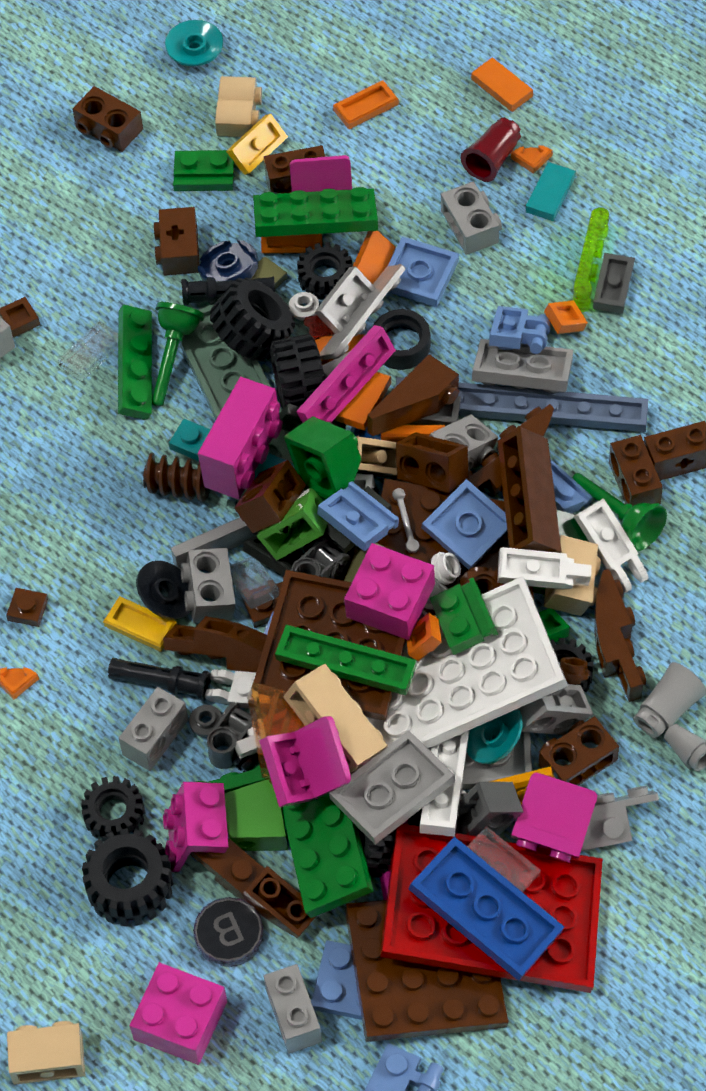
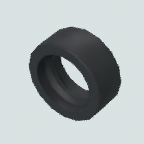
M397 309L381 315L374 323L376 326L383 327L386 333L393 329L405 328L419 335V342L416 346L407 350H396L383 364L386 367L397 370L411 369L428 356L431 347V334L429 324L423 316L411 310Z

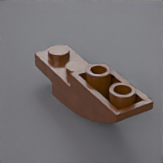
M551 404L543 409L539 406L524 417L526 421L517 428L522 427L544 437L554 408ZM514 424L509 426L499 437L503 438L516 430V426ZM494 453L481 463L483 468L474 474L472 471L468 472L469 482L480 491L487 487L492 495L496 496L503 490L499 455Z
M606 569L602 572L596 597L594 621L596 650L604 678L617 674L628 702H632L642 698L643 686L646 685V677L642 667H636L633 660L635 654L630 639L632 626H635V617L632 609L625 607L623 603L624 592L618 579L614 580L610 569Z
M205 616L197 627L175 624L164 636L163 642L164 650L176 651L180 655L202 654L207 655L211 659L226 657L227 670L256 673L267 635L236 622Z
M229 838V847L225 853H190L192 857L215 875L214 880L222 887L251 906L265 919L294 937L299 938L316 918H310L305 914L301 894L270 867H262Z

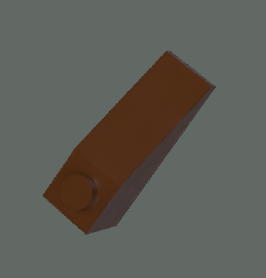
M429 354L367 415L368 434L371 436L378 435L438 413L446 404H452L459 394V374Z

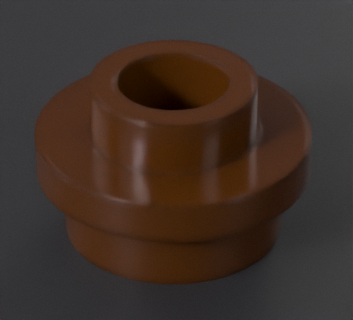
M564 657L561 659L560 667L568 684H581L582 680L589 678L590 671L587 669L588 663L585 660L575 657Z

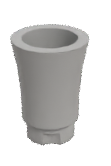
M671 662L656 687L640 705V709L633 717V720L647 735L657 739L693 704L706 695V687L692 671L679 663Z

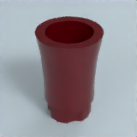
M505 117L500 118L478 140L461 153L460 159L468 174L483 182L493 181L502 164L521 138V129L518 124Z

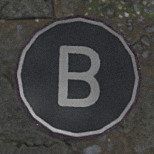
M226 897L214 900L203 907L196 917L193 933L196 947L204 959L220 964V966L233 967L244 964L256 955L263 941L264 929L261 916L253 905L242 899Z

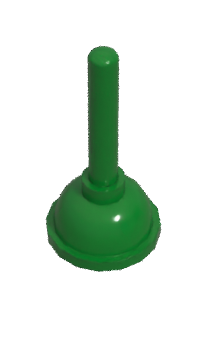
M158 302L155 308L158 311L159 324L166 330L164 338L167 339L152 397V404L155 406L164 405L179 343L183 342L184 335L193 333L199 326V323L205 319V314L199 310L170 302Z
M576 473L573 475L572 478L597 501L605 499L610 509L622 521V528L637 551L646 549L661 534L667 519V511L659 503L624 504L582 474Z

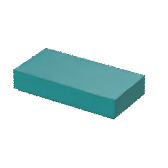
M548 162L526 204V213L554 221L576 177V170Z

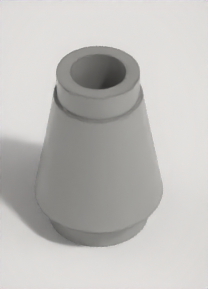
M678 724L668 728L664 735V740L668 742L688 769H694L695 771L703 770L706 767V740Z

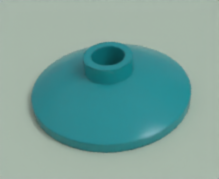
M188 20L177 24L169 31L165 40L167 54L175 62L185 66H201L213 61L220 54L223 48V37L220 30L210 22Z
M513 710L471 729L467 746V753L470 758L480 764H492L507 756L517 744L522 732L523 719L520 710Z

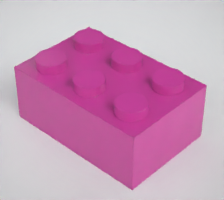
M240 376L198 452L204 487L240 500L244 490H247L252 484L257 466L265 462L269 452V444L273 438L276 439L279 436L283 425L282 420H280V403L277 402L275 388Z

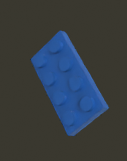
M455 836L413 880L408 889L518 981L528 972L565 928Z

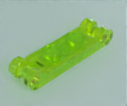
M602 207L595 208L591 213L574 282L573 300L581 312H586L591 307L592 285L590 282L596 283L599 264H595L596 258H602L605 240L600 239H604L608 235L609 211Z

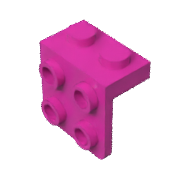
M346 155L294 159L290 162L292 192L297 190L316 192L324 189L352 190L350 158Z
M331 716L322 717L295 732L267 736L259 740L279 807L313 801L351 781L349 765L344 755L339 732Z
M533 773L522 801L523 813L515 822L511 838L517 840L516 846L536 852L537 847L550 850V857L568 863H570L571 858L578 860L597 801L596 792L541 773Z
M183 782L177 794H173L171 805L168 809L164 810L163 827L169 833L165 853L171 862L172 872H179L191 852L225 853L229 846L224 783Z

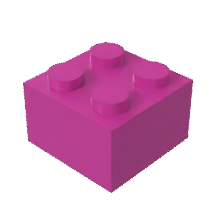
M371 543L344 598L346 617L409 640L435 586L434 565Z
M159 962L129 1025L133 1040L199 1065L227 1004L225 987Z

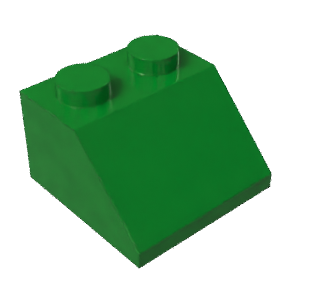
M312 416L284 436L295 470L306 484L304 490L312 488L320 497L327 499L341 488L343 490L346 489L351 481L354 482L362 459L357 447L358 440L351 431Z

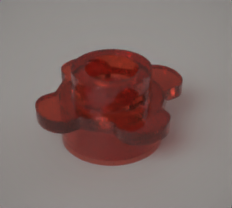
M317 315L304 319V325L309 328V334L315 340L335 334Z

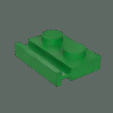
M227 150L175 151L174 191H233L234 161L226 152Z
M474 577L470 578V582L463 586L458 584L429 598L453 655L485 641L484 637L491 634L493 636L498 635Z

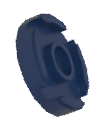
M230 240L222 241L211 246L200 258L201 263L198 266V272L202 281H206L208 277L215 278L216 281L252 278L259 264L255 249L251 244L241 240H237L238 243L232 244Z

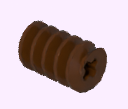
M153 452L149 454L143 474L144 488L147 487L149 493L155 494L159 489L163 496H167L172 490L175 498H180L184 493L188 500L194 499L196 494L198 501L205 502L207 500L210 489L204 487L200 462L197 468L193 469L192 460L189 458L184 467H181L179 457L175 456L172 464L169 465L167 455L163 454L159 463L155 462V454Z

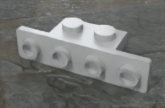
M402 264L386 267L374 284L356 266L348 268L315 311L316 315L335 333L319 353L322 360L336 359L348 351V343L354 336H357L365 329L367 325L365 321L368 317L382 307L384 303L382 299L400 283V276L406 269Z
M640 786L628 789V795L614 797V793L597 795V801L581 851L632 841L626 807L659 800L658 793L653 790L648 791L647 786Z

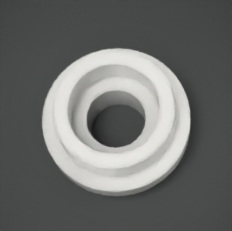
M308 292L297 293L289 301V310L300 321L312 319L316 315V309L319 307L318 298Z
M439 552L432 557L431 564L434 565L435 578L444 585L453 583L461 573V566L457 557L449 552Z

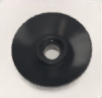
M152 561L140 569L136 578V587L142 602L150 611L168 620L182 619L191 612L186 611L185 591H188L187 582L182 583L181 569L165 561Z

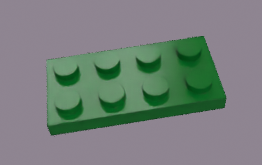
M356 187L352 190L324 189L316 192L297 190L292 193L276 194L265 192L261 195H253L256 237L378 231L374 188Z
M329 793L310 802L281 807L305 914L313 918L374 892L359 829L330 799Z

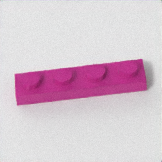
M374 325L296 412L303 423L312 416L331 423L396 351L383 327Z

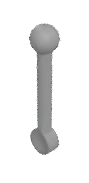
M397 488L393 491L392 495L398 502L408 540L406 550L409 553H415L419 549V542L414 539L404 503L405 492L403 489Z

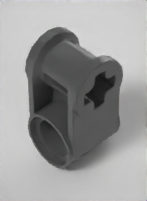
M323 536L294 562L291 571L336 579L346 570L351 557L348 554L339 552L330 545V540Z
M236 702L230 703L223 712L221 719L207 737L208 755L211 764L219 769L232 767L233 760L238 757L234 747L236 742L249 737L248 729L254 727L255 723L264 720V718L260 715L253 716L240 709L239 704ZM220 746L230 747L227 750H217Z

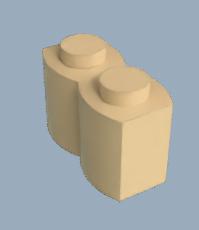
M221 76L215 118L217 136L242 137L260 120L259 110H256V105L262 104V87H257L255 77Z

